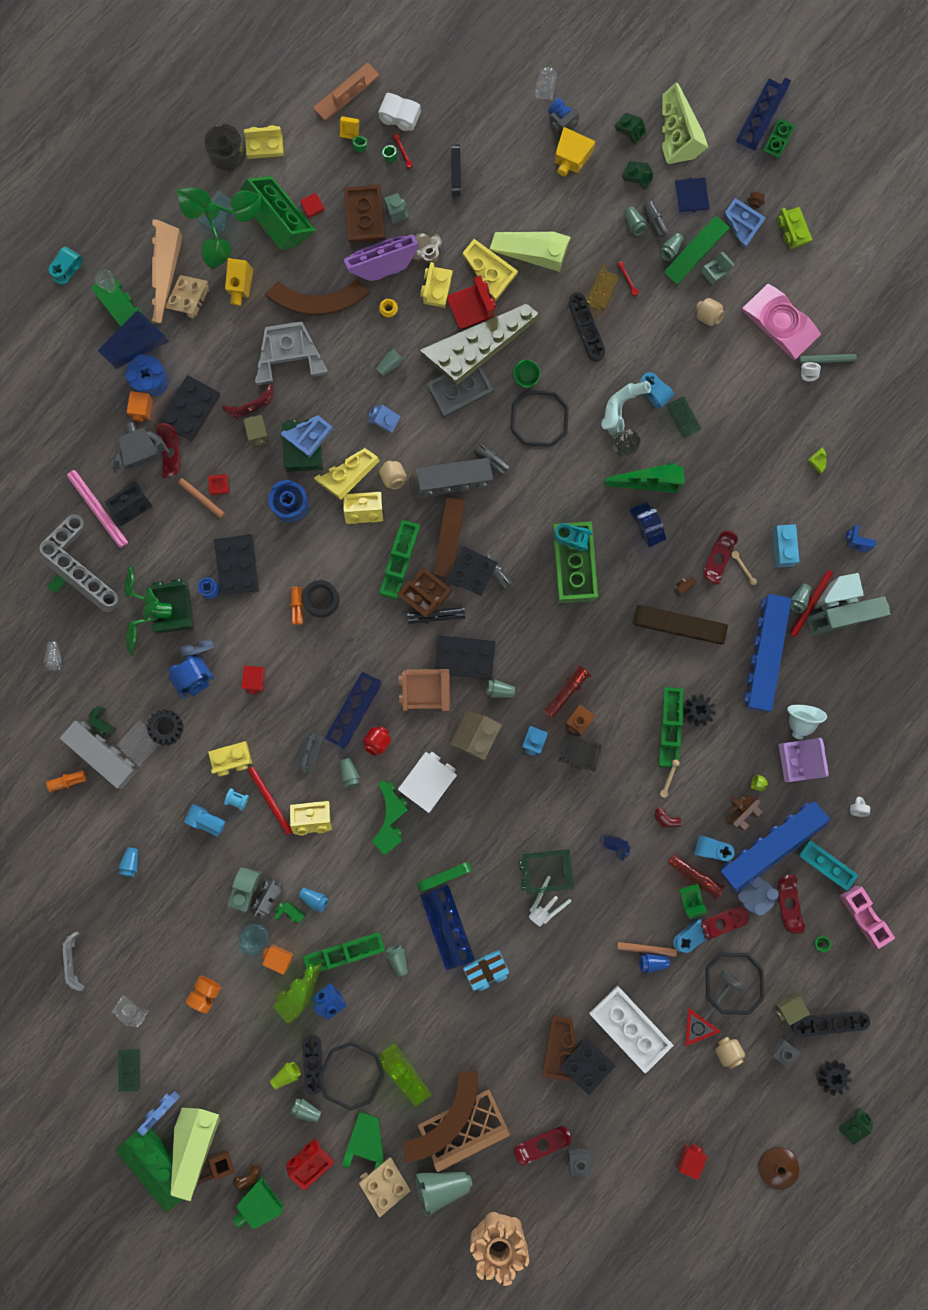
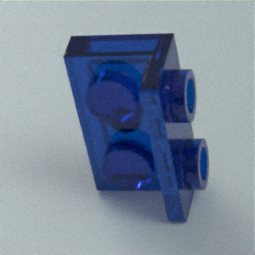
M601 834L600 842L604 844L606 849L617 851L616 857L619 860L624 861L625 857L629 856L630 845H628L627 840Z

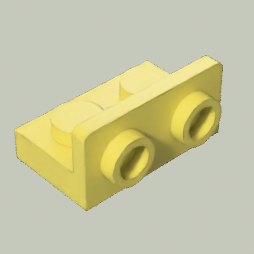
M270 125L264 128L251 127L244 129L248 159L284 156L283 135L280 126Z
M430 262V267L426 268L424 275L426 285H422L420 294L423 297L424 304L442 308L446 307L453 270L437 268L434 266V263Z
M381 492L346 494L344 496L346 524L383 521Z
M246 741L208 752L212 765L211 772L212 774H218V777L229 774V770L232 769L237 771L248 769L247 765L252 764Z
M329 801L290 805V822L293 834L306 835L313 832L325 833L331 831Z

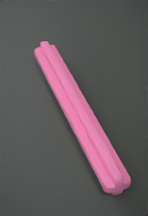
M75 470L67 474L68 479L118 547L123 548L126 546L128 541Z

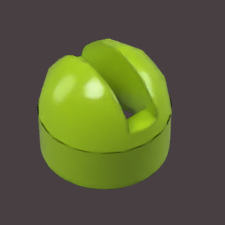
M758 774L753 777L751 782V788L757 791L765 790V786L768 785L766 778Z

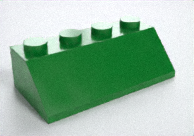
M272 176L246 179L240 191L246 190L261 195L260 209L254 218L281 250L295 248L316 231Z
M152 1128L143 1136L136 1131L115 1149L165 1213L183 1200L171 1196L173 1154Z

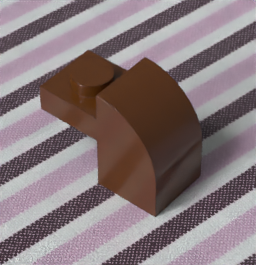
M224 1150L207 1155L197 1185L213 1178L216 1181L235 1173L228 1151Z

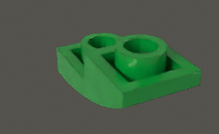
M779 118L763 152L780 159L796 125Z

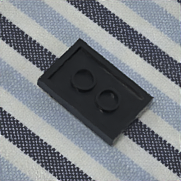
M187 375L159 420V423L171 425L177 434L192 442L221 394Z
M248 534L214 539L220 595L259 591L253 535Z
M438 635L435 669H450L451 676L492 680L495 641Z

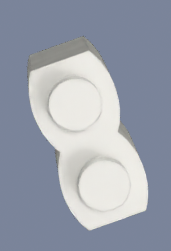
M386 93L378 111L379 119L386 125H397L403 131H413L421 113V107L415 101L403 99L392 93Z

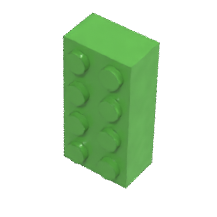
M592 521L567 523L576 527L587 528L593 532ZM553 524V528H552V534H553V536H554V532H555L557 526L560 525V524ZM565 530L558 531L560 537H568V533ZM593 533L589 536L588 551H581L559 544L553 537L558 603L597 600L598 591Z

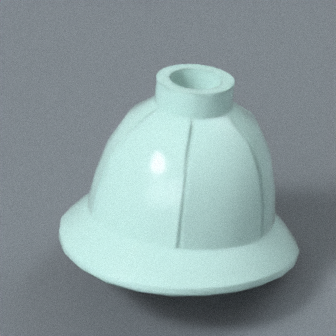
M791 705L787 708L790 715L789 725L793 731L792 736L802 740L804 736L810 735L820 723L827 719L824 711L813 706Z

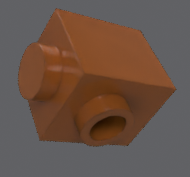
M579 705L565 723L568 726L567 730L575 736L577 734L582 735L595 715L582 705Z

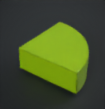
M823 447L807 461L819 474L825 470L827 455Z

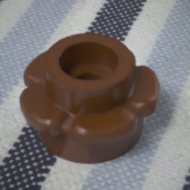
M751 192L747 201H749L751 207L759 208L765 203V195L760 192Z

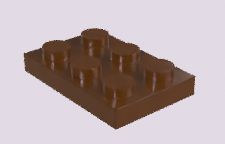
M380 184L344 188L349 243L385 240Z

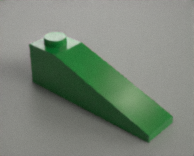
M668 463L667 465L606 477L603 486L679 493L685 481L683 467L678 466V464Z

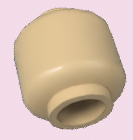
M706 298L703 302L700 301L695 309L697 319L708 326L719 324L725 313L722 304L711 298Z
M397 461L385 462L379 471L383 484L393 490L401 488L407 479L403 466Z
M726 1037L718 1042L719 1046L715 1049V1053L722 1066L732 1069L744 1062L745 1052L737 1039L730 1040L729 1037Z

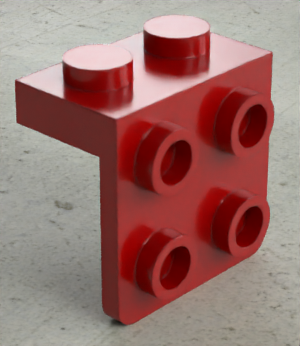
M481 275L474 278V286L450 294L447 297V301L460 329L468 328L494 317V311L497 308L493 297L490 298L488 294L490 291L486 281L482 280Z

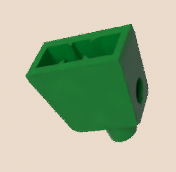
M261 1176L237 1204L236 1207L240 1213L233 1218V1221L238 1228H241L248 1222L252 1229H256L282 1214L285 1206Z

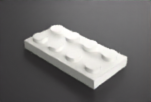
M618 985L589 1012L645 1074L674 1046Z

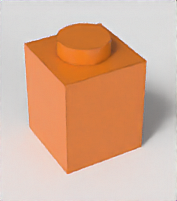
M130 391L127 414L136 422L150 421L153 398L149 393Z
M273 944L270 948L266 947L262 955V959H264L262 965L284 975L289 968L294 954Z

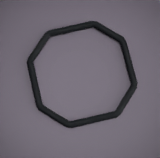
M528 390L512 404L511 431L524 445L551 447L567 434L569 407L556 392ZM528 394L554 395L565 407L564 432L551 443L525 441L514 429L516 404Z
M721 952L706 966V998L721 1014L749 1015L764 1000V971L750 954ZM721 956L747 957L760 972V999L748 1011L722 1010L710 997L709 969Z
M348 1042L330 1050L318 1075V1080L325 1099L348 1110H354L373 1101L384 1078V1071L377 1053L354 1042ZM349 1046L374 1056L381 1074L369 1100L353 1106H349L327 1095L322 1079L333 1053Z

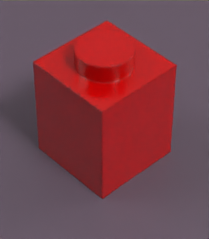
M244 665L241 688L247 690V694L258 695V691L264 692L266 669L264 667Z
M695 1144L691 1146L684 1145L677 1164L680 1173L699 1180L707 1159L703 1148Z

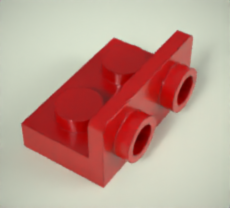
M314 1139L306 1144L303 1150L295 1157H292L286 1164L288 1177L305 1191L334 1164V1160L320 1147L318 1140Z

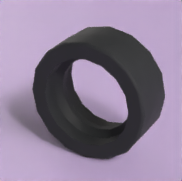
M316 580L308 584L304 589L302 602L305 609L311 615L319 618L327 617L338 608L339 594L330 582ZM317 588L327 589L332 595L330 606L324 610L315 609L310 603V595Z

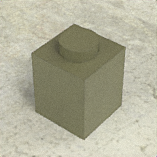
M262 415L243 419L251 446H263L266 444L265 442L270 441Z
M796 993L775 1004L778 1009L776 1011L777 1017L781 1022H785L789 1026L810 1015L801 996Z

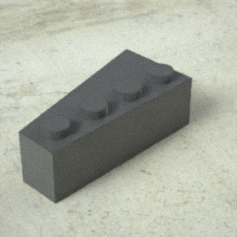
M489 458L416 468L409 478V485L413 501L458 491L464 492L472 488L483 489L492 482L493 476Z

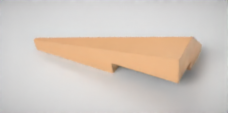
M153 220L152 225L155 227L156 232L155 237L152 238V243L154 244L152 287L156 288L155 299H152V304L154 305L152 321L153 323L161 324L183 235L179 228L159 220Z

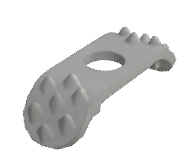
M77 931L67 936L65 942L62 943L65 984H68L71 989L76 991H83L85 987L79 983L78 976L74 975L72 947L75 946V939L80 934Z

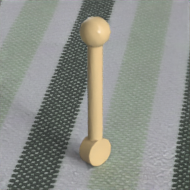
M733 551L731 557L737 560L749 578L750 584L756 585L757 580L751 576L739 558V552Z
M678 760L672 761L671 772L664 789L660 791L661 797L665 798L668 796L667 790L676 767L680 765Z

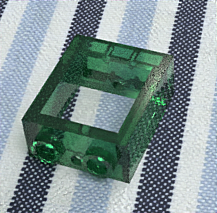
M569 849L522 854V859H519L520 871H524L525 879H521L522 891H526V895L574 890ZM561 856L564 885L531 888L528 860Z

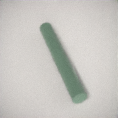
M856 354L799 356V364L807 362H854L857 356Z

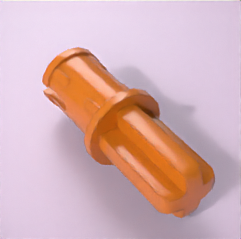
M291 587V604H289L291 608V623L293 625H302L304 607L302 602L303 588Z
M84 770L69 775L63 774L62 777L48 780L46 782L47 788L51 793L63 788L69 789L72 785L85 782L87 775Z

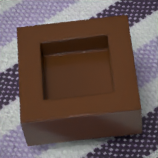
M692 576L688 580L684 577L676 584L678 587L674 592L679 597L690 589L696 581Z

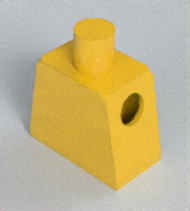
M564 127L555 155V163L559 165L557 173L564 177L567 176L569 170L578 173L594 152L596 141Z
M228 258L225 290L231 295L230 304L234 306H241L242 297L248 298L250 293L253 268L245 260Z

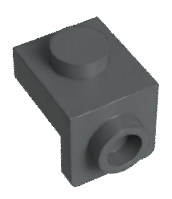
M574 108L562 119L553 112L550 115L551 129L560 135L564 127L570 130L575 129L578 125L579 112Z

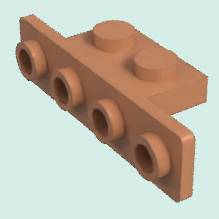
M366 63L316 104L314 110L324 121H327L378 79L379 73L369 63Z

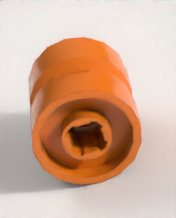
M199 976L194 984L195 990L189 993L185 1002L199 1012L208 1013L213 1005L212 999L217 998L222 987L207 977Z

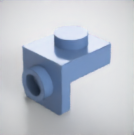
M376 405L370 410L367 422L376 424L385 431L392 433L401 416L384 405Z

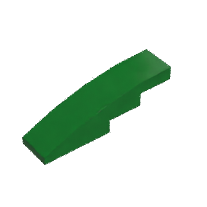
M715 216L678 255L664 273L679 285L688 273L692 272L698 263L709 254L730 227L719 217Z
M406 520L401 521L379 595L398 600L399 596L397 594L400 592L420 529L419 524Z
M664 687L658 767L672 768V761H679L681 727L683 726L684 688Z
M380 932L304 955L303 959L309 976L384 952L385 948Z

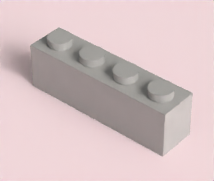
M74 721L60 739L117 789H123L137 773V770L133 768L135 764L127 758L124 760L119 755L121 752L114 746L109 747L105 743L107 740L99 733L95 735L91 731L92 727L87 722Z

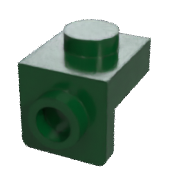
M625 113L614 125L616 131L629 135L634 144H637L646 133L642 118L629 113Z
M629 161L622 178L627 182L640 183L643 189H647L653 180L654 173L648 163Z
M101 706L93 708L89 714L90 719L88 723L95 726V731L104 736L106 733L113 735L116 728L100 719L106 709Z
M857 1108L855 1116L841 1124L839 1131L854 1145L871 1134L873 1121L868 1113Z

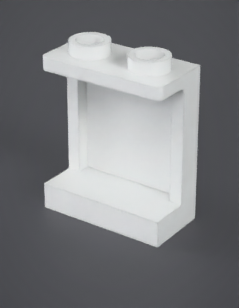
M432 751L430 754L424 753L398 788L400 792L428 813L431 812L452 781L457 777L454 773L456 769L448 763L444 766L439 762L441 758Z

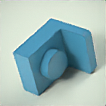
M530 726L522 748L525 749L524 753L531 756L540 755L548 733Z

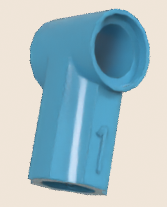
M192 804L184 820L186 824L197 829L201 828L217 837L223 831L226 821L209 814L206 809Z

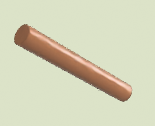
M181 478L178 481L182 488L220 519L224 517L225 513L186 480Z
M617 942V950L676 957L677 949Z

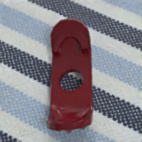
M269 385L267 391L262 393V397L239 408L237 406L228 407L223 405L222 409L229 416L238 418L271 404L272 397H274L273 385Z
M161 423L157 426L156 432L168 449L171 447L174 449V455L171 458L167 456L166 450L162 452L164 467H162L163 473L161 476L162 478H171V476L177 475L181 468L178 436L171 425Z
M723 531L717 537L703 570V577L710 583L720 584L729 557L738 542L736 533ZM716 553L723 556L721 564L714 562V555Z
M786 875L779 879L777 885L782 922L788 932L800 934L804 932L805 925L801 917L798 898V878L796 875ZM787 898L794 900V907L790 910L785 907V900Z
M736 907L702 920L700 927L703 928L704 938L710 941L717 936L745 926L749 922L750 917L747 910L742 907ZM719 918L724 923L722 930H719L716 926V921Z
M556 1127L515 1146V1159L520 1165H526L571 1145V1135L566 1127ZM540 1139L548 1141L549 1147L546 1151H540L537 1148V1142Z

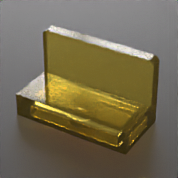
M604 263L588 298V305L602 311L605 310L619 279L618 275L606 271L607 265Z

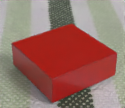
M317 193L300 200L308 218L325 211Z
M227 474L208 476L209 494L211 496L229 494Z

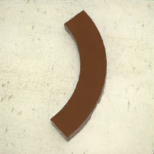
M356 279L347 287L331 294L306 295L295 292L277 281L265 295L282 308H287L299 314L320 316L338 313L343 309L353 307L364 300L370 294V291Z
M478 1071L458 1073L457 1092L453 1105L444 1120L436 1128L419 1138L403 1141L405 1163L421 1160L437 1153L460 1133L469 1119L475 1104L478 1090Z

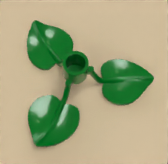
M188 187L176 190L179 207L183 215L194 219L204 213L207 217L215 240L206 239L201 248L202 258L209 268L220 266L230 257L231 246L225 239L218 240V234L212 219L218 216L219 210L230 214L235 213V218L239 222H247L258 213L261 205V195L246 190L239 191L231 199L230 205L233 210L220 206V204L215 205L209 194L203 189Z
M129 566L124 582L125 597L129 598L131 595L143 600L144 604L143 619L134 622L130 621L126 631V646L130 655L134 656L132 651L136 641L137 625L149 621H158V618L170 619L172 606L167 603H159V600L154 596L149 587H147L144 597L135 594L132 589L134 585L132 570L134 568Z

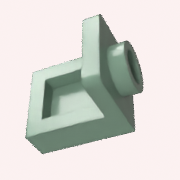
M721 252L715 260L705 265L700 272L713 285L729 273L734 263L724 252Z

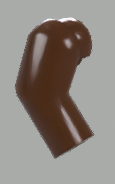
M253 1164L248 1176L243 1178L241 1176L235 1177L233 1185L236 1189L242 1191L253 1186L261 1171V1167Z

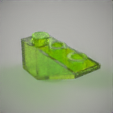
M321 963L316 967L311 965L303 972L305 975L303 979L300 980L298 977L289 985L292 989L288 992L284 990L276 997L278 1001L273 1007L287 1024L294 1020L309 1005L322 966Z
M395 1043L379 1054L383 1069L415 1107L432 1096L420 1076Z

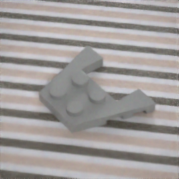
M302 321L265 327L261 347L262 352L258 363V373L255 379L256 385L273 383L271 364L309 359L312 377L328 374V370Z

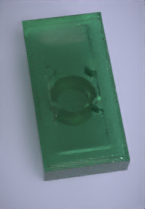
M684 396L667 404V408L683 438L702 429Z
M120 1049L118 1051V1092L139 1091L140 1049Z

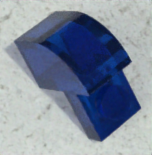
M646 502L630 509L631 516L639 525L641 537L648 547L666 540L663 524L654 507L651 508Z

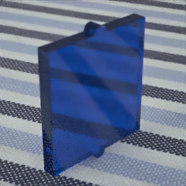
M689 177V179L675 180L679 212H696V210L710 208L705 177L694 179Z

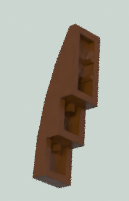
M446 498L434 575L449 577L454 567L465 507V500Z

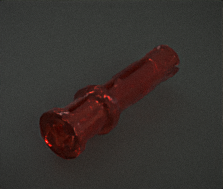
M577 666L578 669L575 673L566 679L567 684L548 707L544 709L552 718H554L573 693L581 689V685L585 680L592 676L582 666Z
M675 853L670 858L668 864L698 884L700 890H705L711 894L714 900L721 895L725 885H720L711 879L709 874L704 875Z

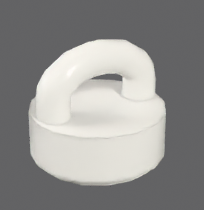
M813 362L804 363L801 366V378L808 382L815 381L819 378L821 366Z
M857 797L855 804L850 805V813L854 816L866 817L870 815V806L865 805L862 797Z

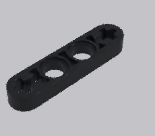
M579 292L573 293L569 299V308L588 357L594 362H599L605 355V347L585 296ZM574 299L581 301V310L578 311V305L577 303H574ZM584 314L588 316L589 320L586 323H582L578 317ZM592 331L595 334V338L589 340L585 337V333ZM595 343L596 350L601 351L599 356L596 353L592 354L594 351L593 344Z
M862 1011L806 1016L793 1023L791 1028L800 1037L863 1031L870 1026V1018ZM859 1016L865 1019L861 1022V1025L856 1022H850V1019L858 1020ZM839 1017H843L846 1021L843 1028H837L835 1024L836 1019ZM820 1019L826 1022V1027L823 1030L816 1028V1022ZM800 1022H802L804 1025H811L813 1031H811V1028L806 1027L801 1032L797 1029V1026H800Z

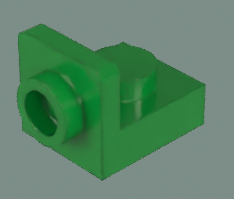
M290 901L284 904L281 902L274 911L276 913L274 916L275 920L280 919L284 912L287 913L286 917L293 923L296 921L300 923L306 917V914Z

